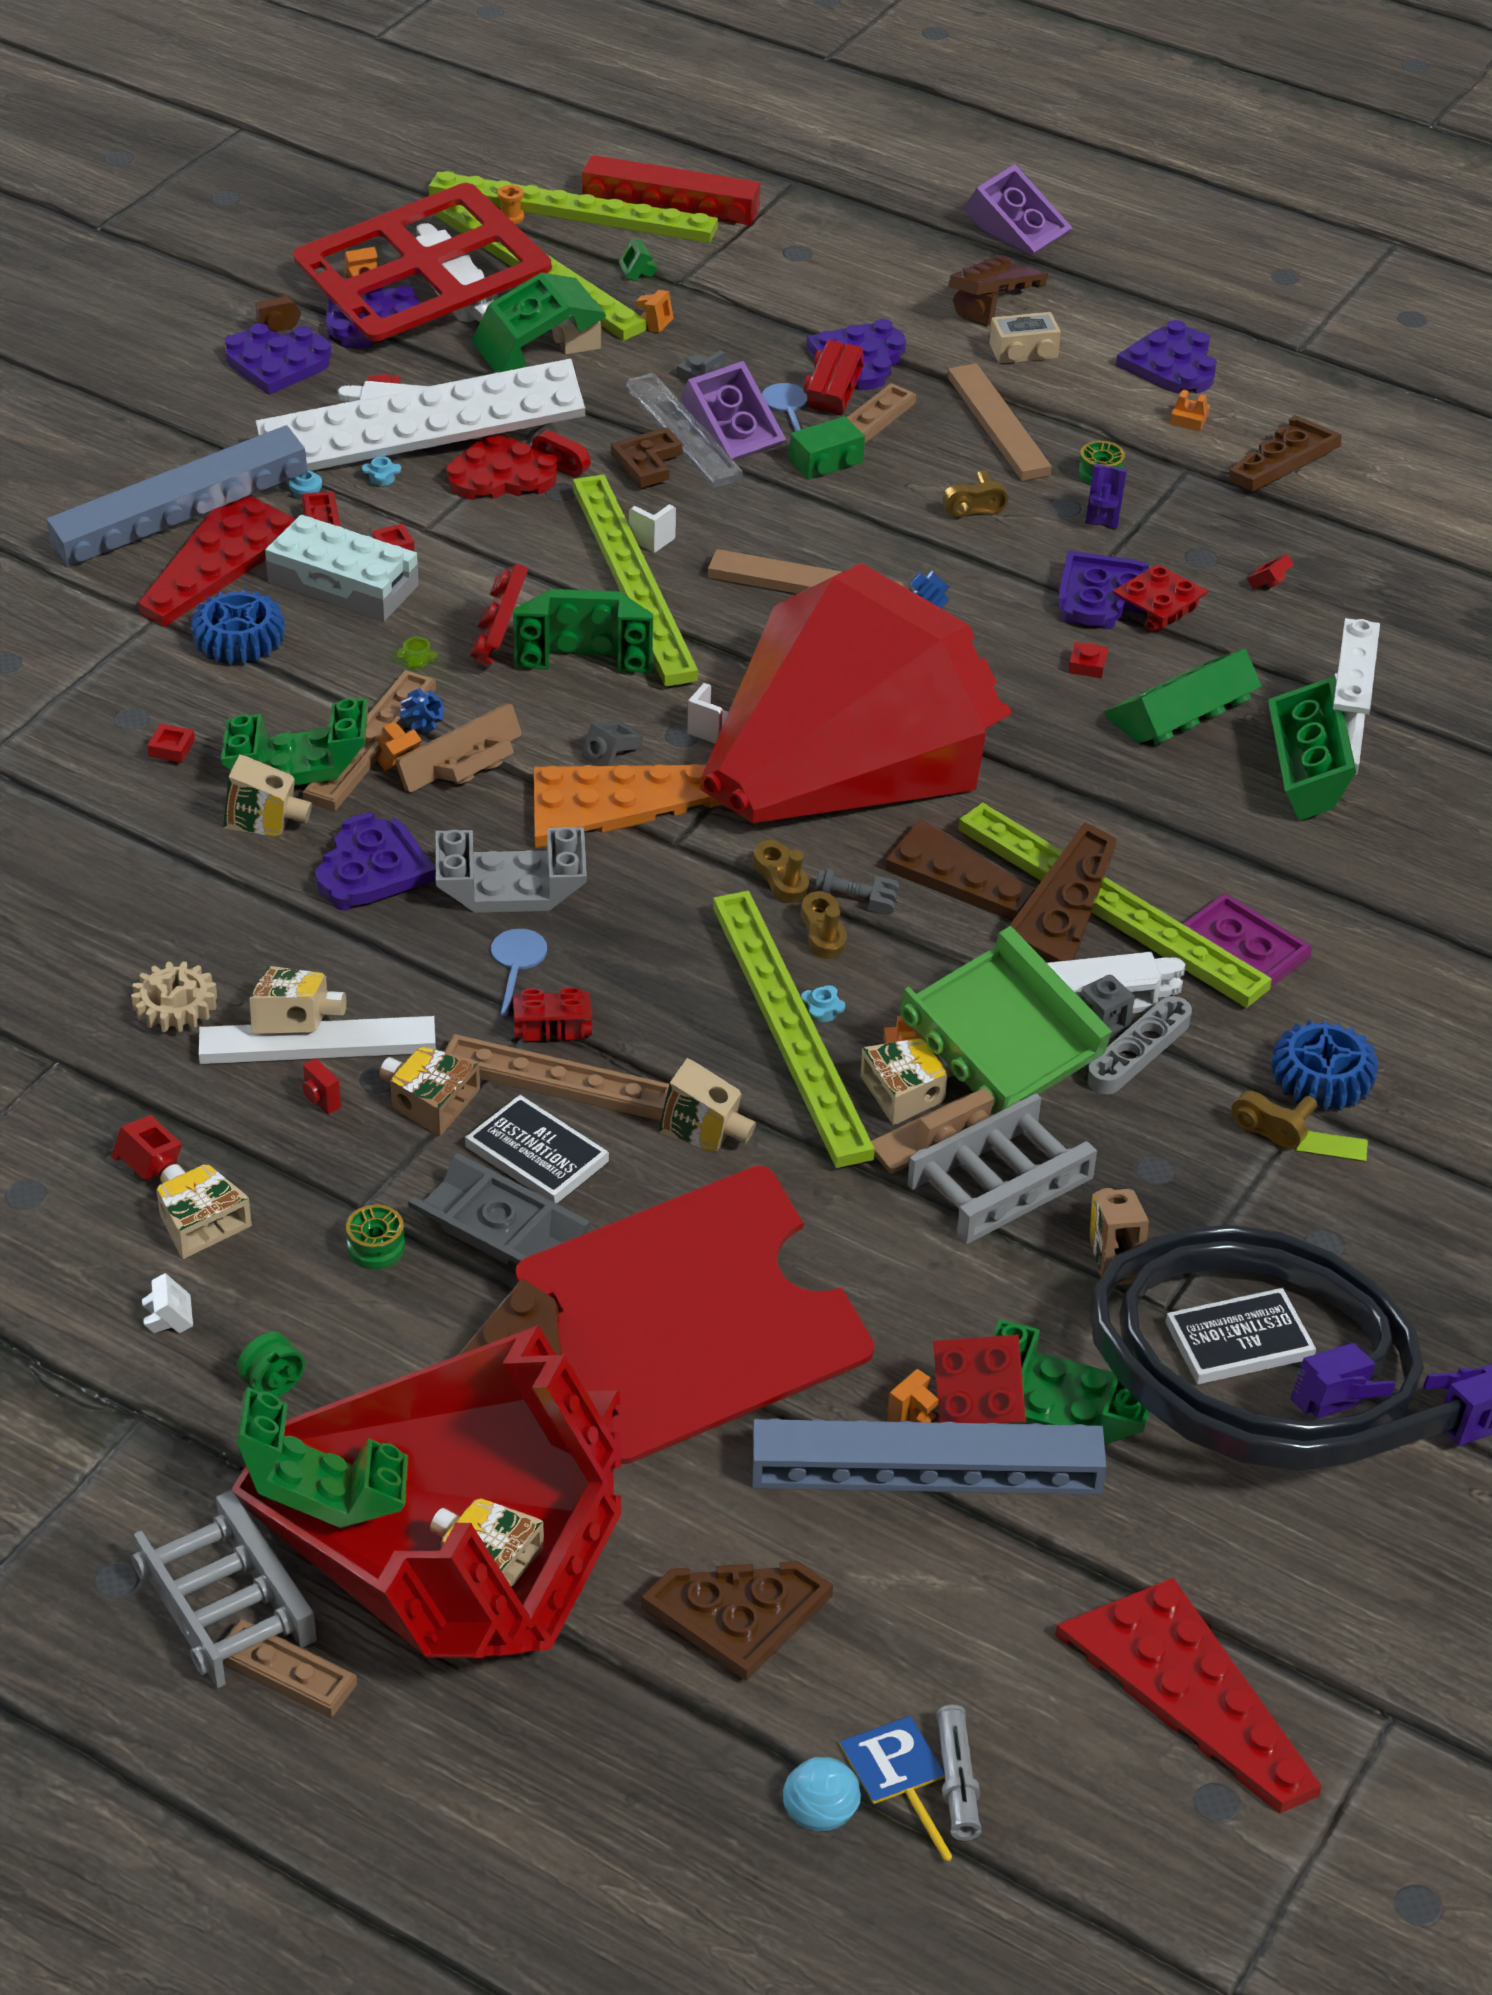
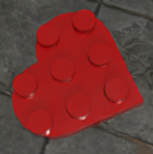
M498 433L484 436L446 467L447 480L450 483L451 492L469 500H475V495L492 494V499L505 493L521 496V491L537 489L539 495L550 490L557 481V458L541 450H536L526 443Z
M515 563L508 570L504 569L503 573L500 572L499 576L495 577L489 595L494 597L491 605L483 609L477 626L484 629L483 634L476 637L470 652V656L476 658V664L486 668L491 666L493 659L488 658V655L492 654L493 649H499L528 567Z

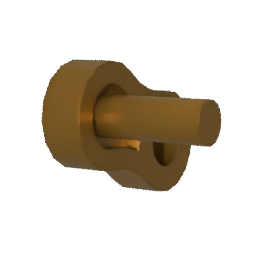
M980 470L976 474L979 484H954L944 492L942 499L947 513L953 517L961 518L971 514L993 515L1001 512L1007 506L1009 501L1007 491L1002 483L991 480L988 471Z
M765 840L758 843L754 849L752 864L754 869L767 880L773 895L787 903L799 902L806 896L809 877L801 869L804 859L803 852L797 849L789 852V849L783 843L775 840Z
M824 891L811 892L804 897L801 905V918L808 929L810 950L816 956L832 959L843 953L847 941V932L839 920V903L834 896Z
M1245 1091L1235 1100L1231 1110L1235 1122L1242 1129L1263 1135L1283 1149L1293 1150L1303 1142L1308 1134L1305 1120L1317 1108V1101L1311 1096H1305L1293 1110L1275 1105L1260 1093Z

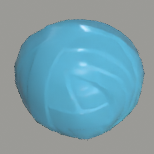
M814 1757L803 1762L787 1777L783 1788V1802L789 1817L797 1825L818 1832L830 1831L844 1825L857 1810L861 1798L857 1776L843 1762L831 1757Z

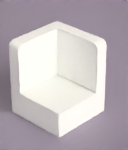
M669 504L655 515L637 506L629 509V527L639 546L655 553L675 539L676 507Z
M703 683L688 700L687 734L716 743L729 712L711 704V685Z

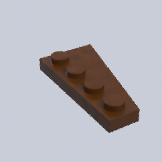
M994 255V258L985 259L981 263L973 264L969 268H963L961 271L951 274L948 287L979 295L998 292L999 289L1013 290L1015 285L1019 284L1023 288L1031 287L1032 283L1039 286L1046 285L1048 273L1011 263L1012 259L1009 257Z
M1294 415L1289 419L1287 427L1281 426L1275 431V437L1271 441L1264 440L1259 444L1258 452H1250L1229 470V481L1242 486L1248 491L1259 490L1264 485L1280 479L1297 468L1304 467L1307 463L1325 456L1328 452L1340 447L1342 434Z
M922 819L918 820L886 859L885 870L1012 921L1034 892L1032 888Z
M1086 822L1080 827L1009 925L1040 957L1049 962L1075 960L1116 848L1115 837Z

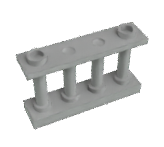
M1037 1093L1022 1101L1014 1102L1010 1107L927 1149H921L910 1157L907 1185L913 1190L932 1181L959 1208L957 1235L966 1244L1093 1179L1097 1150L1087 1141L1072 1149H1066L1038 1122L1041 1097ZM1026 1132L1053 1159L1041 1165H1034L1009 1140ZM995 1148L1022 1175L1003 1182L978 1156ZM963 1164L989 1192L977 1198H971L946 1172Z
M232 1490L216 1497L218 1516L213 1518L214 1523L155 1550L141 1530L133 1534L136 1553L131 1555L132 1563L141 1580L149 1579L192 1648L190 1650L191 1657L198 1672L201 1675L208 1673L217 1689L226 1685L222 1660L279 1633H283L285 1636L291 1634L301 1648L317 1641L314 1612ZM220 1539L223 1542L230 1541L233 1545V1554L176 1580L172 1579L164 1566ZM239 1570L243 1573L250 1571L254 1577L253 1585L193 1612L184 1598L185 1595ZM260 1601L264 1604L270 1602L275 1609L274 1616L215 1644L204 1629V1627Z

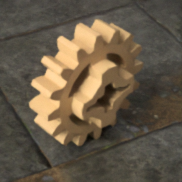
M183 961L179 967H173L171 962H167L166 968L162 970L154 965L151 967V975L141 973L139 975L140 983H133L132 1005L133 1010L137 1013V1019L139 1021L146 1019L147 1027L149 1028L160 1024L162 1032H166L170 1026H175L178 1032L183 1031V1025L189 1024L193 1028L198 1027V1018L208 1020L210 1018L209 1010H216V983L212 982L210 973L202 974L201 966L199 965L188 969L187 962Z

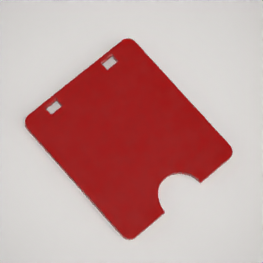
M750 1167L524 1258L516 1267L518 1283L523 1278L550 1297H554L561 1310L558 1328L562 1353L566 1356L586 1391L619 1390L620 1405H616L614 1409L616 1416L613 1417V1432H620L621 1464L635 1462L868 1363L874 1355V1341L842 1287L828 1291L807 1290L794 1285L782 1274L777 1261L779 1251L789 1237L803 1229L804 1223L774 1172L768 1167Z

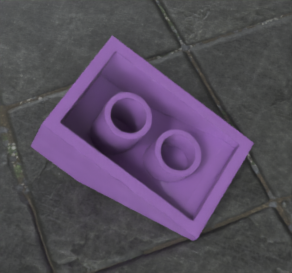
M1016 164L978 186L963 208L983 231L1032 256L1072 230V226Z
M744 361L688 379L681 400L694 425L729 462L785 443L786 438Z

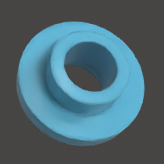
M307 470V473L289 479V487L293 491L294 496L302 499L301 494L318 493L322 487V479L318 474Z

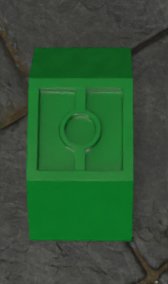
M541 272L488 304L471 342L494 373L520 369L527 365L520 347L567 319L573 323L579 332H582L604 319L606 314L577 278Z
M550 589L513 609L514 668L549 669L550 653L555 652L618 655V672L652 673L653 613L620 591Z
M347 698L340 702L332 703L329 728L318 727L311 731L293 734L280 733L273 737H268L262 714H242L226 719L221 755L222 765L232 770L240 754L292 775L295 779L294 785L338 779L365 745L368 700L367 698Z
M1002 1319L998 1320L993 1336L1019 1335L1026 1422H1015L1012 1424L1038 1423L1042 1425L1082 1424L1086 1426H1103L1104 1445L1144 1432L1150 1412L1117 1380L1113 1372L1037 1352L1040 1329Z
M249 1387L246 1388L243 1393L236 1442L258 1494L339 1528L402 1510L405 1505L407 1454L402 1453L392 1444H381L368 1438L354 1464L347 1463L336 1454L321 1452L305 1445L304 1442L296 1437L284 1436L288 1404L280 1401L272 1393L259 1392Z

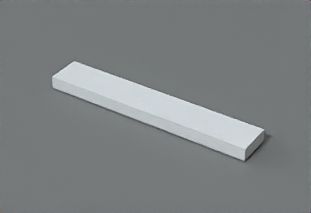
M434 1016L321 1021L316 1031L301 1033L257 1034L252 1033L251 1025L199 1027L200 1064L413 1054L421 1047L436 1050Z

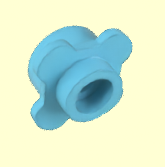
M379 456L374 458L370 464H364L362 472L369 474L371 483L385 486L394 482L395 474L401 472V466L392 463L386 456Z
M833 986L819 987L814 991L806 990L801 995L803 1003L808 1005L807 1011L810 1017L815 1021L829 1022L835 1019L838 1013H842L845 1010V1002L839 1000L837 989Z

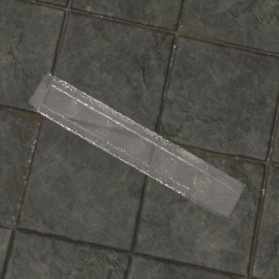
M654 372L626 380V390L661 429L668 427L683 443V454L713 488L742 480L743 471Z

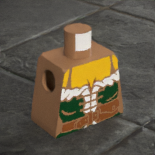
M427 1047L418 1048L405 1063L388 1057L380 1068V1079L390 1083L391 1104L393 1108L438 1136H441L480 1091L478 1061Z
M1104 1188L1095 1192L1092 1196L1090 1241L1100 1277H1102L1115 1256L1147 1241L1149 1221L1134 1190ZM1118 1243L1123 1246V1250L1116 1254L1114 1248H1119ZM1138 1273L1117 1283V1285L1132 1284Z

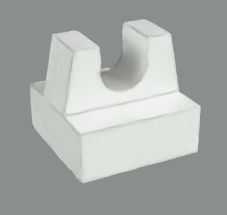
M166 1273L152 1280V1293L142 1299L143 1307L152 1313L144 1318V1325L153 1333L172 1327L180 1334L193 1326L190 1294Z

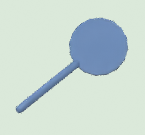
M778 383L765 388L762 395L769 408L779 412H788L794 430H801L794 411L805 407L808 402L807 394L803 392V388L790 383Z
M511 929L502 932L495 937L491 944V954L494 960L503 967L510 968L501 1010L503 1018H506L509 1013L518 970L537 966L544 960L547 954V942L540 934L532 930Z

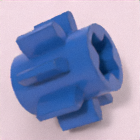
M932 570L926 576L918 572L909 583L914 588L913 593L939 608H942L950 599L944 594L950 586Z
M421 688L407 693L408 699L400 702L402 705L400 716L403 723L408 728H411V730L417 731L421 729L423 734L437 729L436 723L444 719L442 717L444 707L441 699L436 694H433L432 690L423 693Z

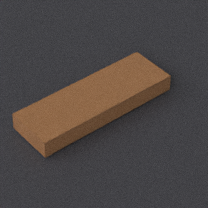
M890 383L847 418L865 435L866 443L916 404V394Z
M240 1619L226 1638L254 1624ZM276 1635L222 1660L223 1665L330 1718L335 1715L357 1685L356 1674Z

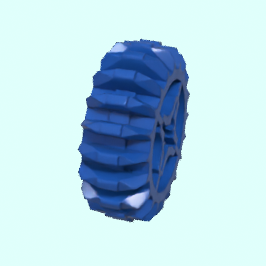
M246 589L242 592L231 590L227 594L218 592L215 598L206 597L205 603L198 604L191 620V634L198 651L204 652L206 658L215 657L217 663L226 660L230 665L234 662H242L245 665V662L248 660L258 662L260 656L270 657L271 651L279 649V643L283 642L285 634L284 616H282L278 603L271 601L270 596L261 597L259 591L251 594Z
M1308 1019L1304 1026L1294 1024L1291 1031L1284 1030L1280 1040L1277 1041V1045L1274 1046L1271 1067L1275 1077V1084L1282 1087L1283 1095H1293L1295 1103L1301 1102L1305 1096H1311L1317 1101L1318 1106H1322L1325 1112L1329 1106H1334L1341 1111L1346 1104L1355 1107L1359 1100L1366 1099L1376 1082L1378 1057L1375 1056L1374 1046L1367 1044L1365 1035L1356 1036L1354 1027L1349 1029L1341 1028L1340 1022L1336 1025H1329L1325 1019L1320 1024H1315Z

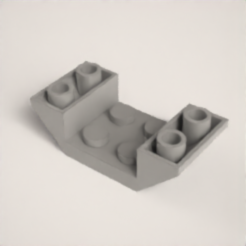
M584 827L547 828V850L474 852L473 830L436 831V886L474 913L550 911L587 882Z

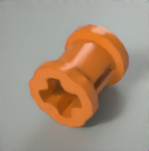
M505 185L499 188L497 196L501 200V211L514 224L522 222L524 220V212L521 210V200L524 197L523 189L516 185Z

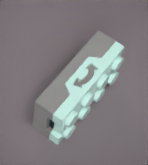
M300 515L265 549L268 583L384 622L419 586L416 552L304 515Z

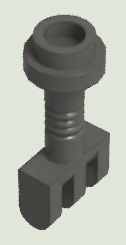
M828 867L827 870H819L815 886L816 891L830 893L831 890L858 896L869 900L867 908L869 911L885 915L893 913L899 891V883L896 880L876 875L874 884L869 885L834 876L835 868Z

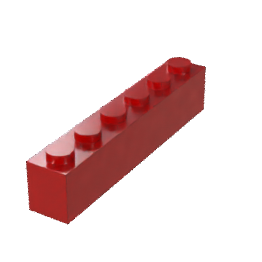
M591 155L582 171V195L589 194L595 198L619 199L625 203L648 204L651 207L661 209L673 208L680 212L691 214L703 213L710 217H716L721 221L745 225L752 224L760 208L761 182L597 155Z

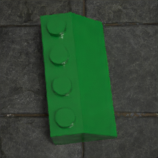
M1244 648L1198 665L1105 710L1104 714L1107 719L1138 743L1152 739L1154 744H1158L1174 737L1172 730L1178 727L1182 732L1200 724L1198 717L1204 714L1206 719L1225 712L1224 705L1231 702L1232 706H1236L1251 699L1249 692L1262 687L1247 650Z
M1335 676L1268 699L1285 792L1299 821L1334 809L1357 773L1344 711L1333 709L1337 683Z

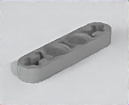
M1170 996L1163 998L1114 1040L1106 1048L1105 1054L1090 1062L1087 1077L1089 1088L1094 1092L1106 1095L1119 1091L1188 1029L1192 1013L1190 1003L1183 998ZM1153 1031L1161 1037L1155 1039L1147 1038L1142 1033ZM1131 1051L1138 1055V1057L1128 1059L1122 1057L1119 1053Z

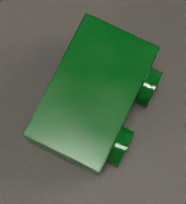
M846 416L790 433L789 460L808 480L863 463L865 435Z

